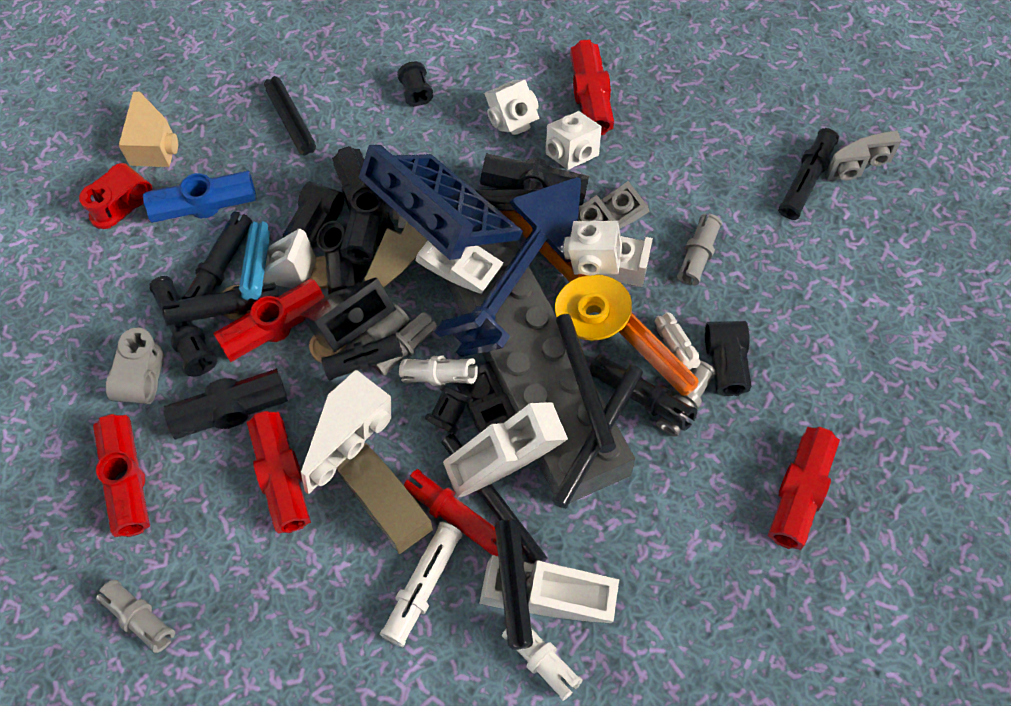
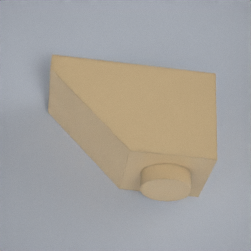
M133 92L119 147L129 166L170 167L172 155L178 151L177 135L172 133L166 118L141 92Z

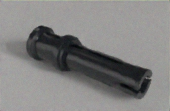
M160 276L149 284V289L153 293L161 312V302L181 300L170 277ZM192 321L169 326L172 332L171 346L176 352L180 353L184 361L182 367L186 375L191 377L201 376L216 366L217 357L212 351L208 350L204 342L205 334L200 327L193 325Z

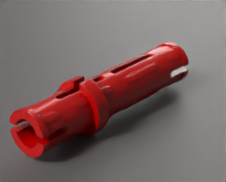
M419 469L411 473L410 477L422 485V488H418L408 479L405 481L404 487L414 498L430 508L429 513L435 518L442 517L489 554L498 556L497 545L494 544L496 541V531L492 524L454 497L455 492L450 488H441Z

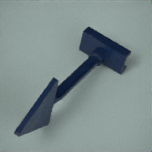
M579 177L510 200V205L532 227V232L481 306H476L472 313L442 320L435 330L439 337L452 334L462 343L456 351L460 357L502 349L510 335L495 322V315L545 241L566 263L571 262V259H565L564 241L565 237H571L573 221H578L581 179Z

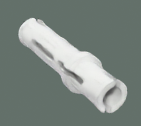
M445 522L439 523L436 533L421 557L404 590L400 589L395 597L398 602L385 627L380 632V635L387 641L404 647L405 641L419 615L426 613L429 607L427 600L444 571L456 544L463 535L453 525ZM440 551V553H439V555H438V557H437L435 563L433 564V566H432V568H431V570H430L428 576L425 578L424 576H425L426 572L428 571V569H429V567H430V565H431L433 559L435 558L437 552ZM417 589H420V591H419L418 594L416 595V597H415V599H414V601H413V603H412V605H411V607H410V609H409V611H408L406 617H403V615H404V613L406 612L408 606L410 605V603H411V601H412V599H413V597H414V595H415Z

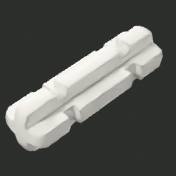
M666 312L663 316H657L654 321L656 330L664 338L663 341L668 349L689 370L697 368L701 362L699 354L691 345L681 326L676 324L677 320L673 314Z

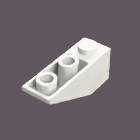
M357 370L328 394L301 470L304 491L308 494L318 485L323 486L329 482L335 474L336 468L346 458L352 459L362 449L364 441L374 432H381L390 422L391 396Z

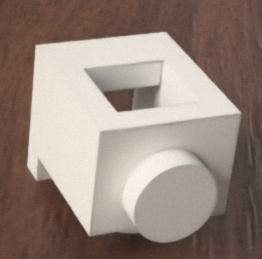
M621 236L622 252L619 275H600L611 277L620 283L643 287L653 238L645 237V241Z

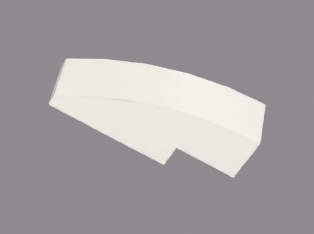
M530 403L505 423L488 426L445 459L443 463L455 495L459 498L484 488L550 452L568 440L553 403Z
M492 555L487 563L479 604L504 608L498 556ZM536 561L534 565L524 562L529 612L531 614L589 622L612 623L614 621L619 579L542 561Z

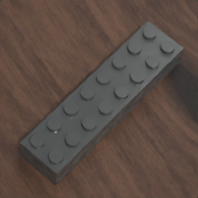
M515 241L478 245L503 262L502 267L482 294L461 287L444 278L462 315L472 313L476 306H481L519 251ZM528 266L495 315V322L510 335V338L502 349L483 352L482 355L486 363L490 362L503 393L507 394L515 413H518L530 403H553L568 440L536 459L553 495H555L591 433L592 426L556 322V314ZM597 390V393H598V395H599V398H600V401H601V404H602V407H603V410H604L606 404L604 403V401H603L601 395L599 394V392H598V390ZM616 422L611 429L616 448L609 453H601L599 450L570 503L632 475L635 457Z

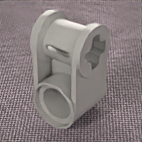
M139 327L131 328L121 335L112 369L106 381V393L109 400L139 404H151L154 401L158 388V378L164 360V352L154 342L152 335L146 329Z

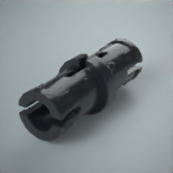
M394 333L391 336L363 344L362 341L354 343V348L328 357H322L321 361L328 380L331 381L355 370L362 369L363 373L370 371L373 365L397 357H403V352L398 337Z

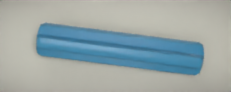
M264 221L261 223L253 222L249 226L239 290L242 292L241 297L245 300L250 298L257 300L262 293L270 238L268 224Z

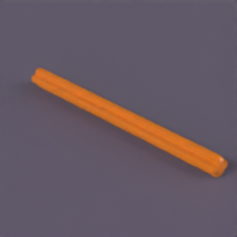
M500 211L523 230L522 234L528 238L532 232V227L517 211ZM545 241L539 251L569 282L586 276L584 274H574L571 262L566 263ZM631 312L629 321L619 333L681 395H689L697 388L698 378Z

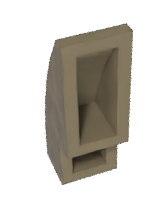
M406 222L402 233L392 228H387L364 281L375 277L378 278L383 288L386 287L414 262L418 252L428 240L408 222Z
M367 443L363 445L355 457L352 459L346 458L336 468L341 478L399 555L433 531L429 517L400 480Z

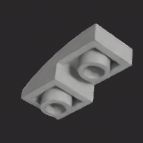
M898 130L871 135L840 149L834 154L826 173L827 180H852L862 176L866 165L881 166L891 162L901 143Z
M627 181L600 200L596 195L579 207L578 221H618L620 229L638 220L650 211L648 205L630 182Z

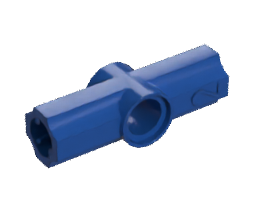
M250 171L209 178L201 173H194L183 179L180 185L152 190L143 194L147 216L151 223L191 214L200 219L209 218L215 215L220 208L253 202L257 199Z

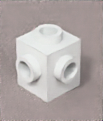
M525 79L512 80L484 93L490 107L487 110L488 117L492 125L498 128L499 131L511 132L512 135H517L531 128L529 123L540 119L536 110L538 109L537 98L529 90Z
M579 111L548 124L546 155L567 170L599 156L602 126Z
M573 221L571 237H565L564 255L565 259H571L574 274L589 276L596 274L619 275L622 241L618 221Z

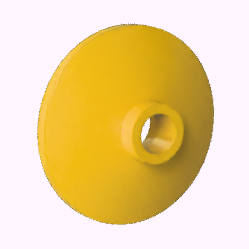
M586 275L572 280L563 287L555 302L556 317L562 314H569L578 338L582 340H602L615 335L625 327L632 312V301L628 290L619 281L604 275ZM593 312L599 313V314H597V315H589L590 313H593Z

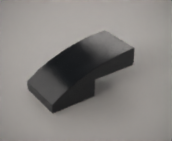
M490 362L477 366L478 375L474 383H455L459 392L473 398L472 403L466 404V407L479 433L491 424L505 423L516 414L507 394L503 393Z

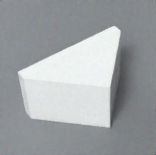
M297 229L268 247L263 283L270 284L275 282L278 286L294 288L311 277L316 264V257L306 232Z

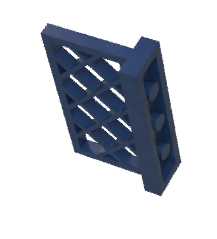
M382 145L368 146L359 179L449 260L461 259L465 247L517 241L520 239L523 230L432 154L392 155Z

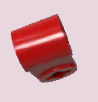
M119 163L112 166L107 173L95 182L86 186L80 192L79 201L83 208L89 211V220L92 225L98 229H107L116 225L135 208L144 204L143 194L152 191V185L130 166ZM91 195H93L95 201L91 200ZM108 210H109V212H110V214H111V217H110V218L108 217V215H107V213H106V211H108Z

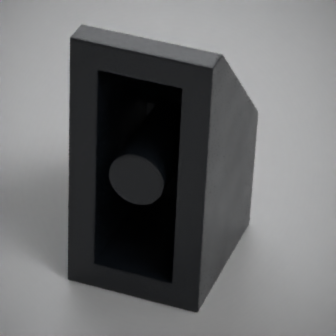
M374 277L329 294L301 313L319 344L335 353L395 311L396 308L378 278Z

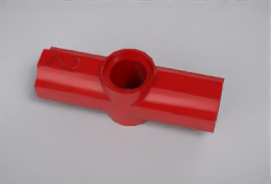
M590 39L580 40L570 50L574 72L573 90L575 102L580 104L582 114L602 126L601 135H605L606 132L614 128V118L610 104L611 86L609 73L603 70L598 44L592 43Z
M310 278L278 297L265 296L259 298L251 307V312L215 331L213 335L228 360L232 362L267 341L279 342L284 340L289 335L292 327L304 321L301 313L318 303L325 296L316 281ZM277 317L274 321L266 322L270 318Z
M264 411L257 413L251 420L247 421V426L256 460H253L256 478L262 493L266 495L268 509L273 521L272 524L277 533H291L303 529L307 524L311 523L300 484L303 482L300 466L293 448H290L284 421L279 412Z
M110 414L100 417L99 421L93 424L99 459L96 466V475L103 483L110 531L114 537H132L143 533L146 528L150 527L143 490L145 474L139 467L131 420L127 415ZM127 470L122 478L115 480L121 471Z
M822 427L806 428L797 448L794 462L790 463L778 493L781 499L767 536L775 544L787 549L802 550L805 546L815 513L820 510L831 483V478L828 475L840 439L828 429Z

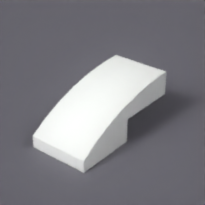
M429 241L418 252L415 260L437 275L480 294L484 292L503 265L502 261L479 246L465 247L461 259L449 260Z

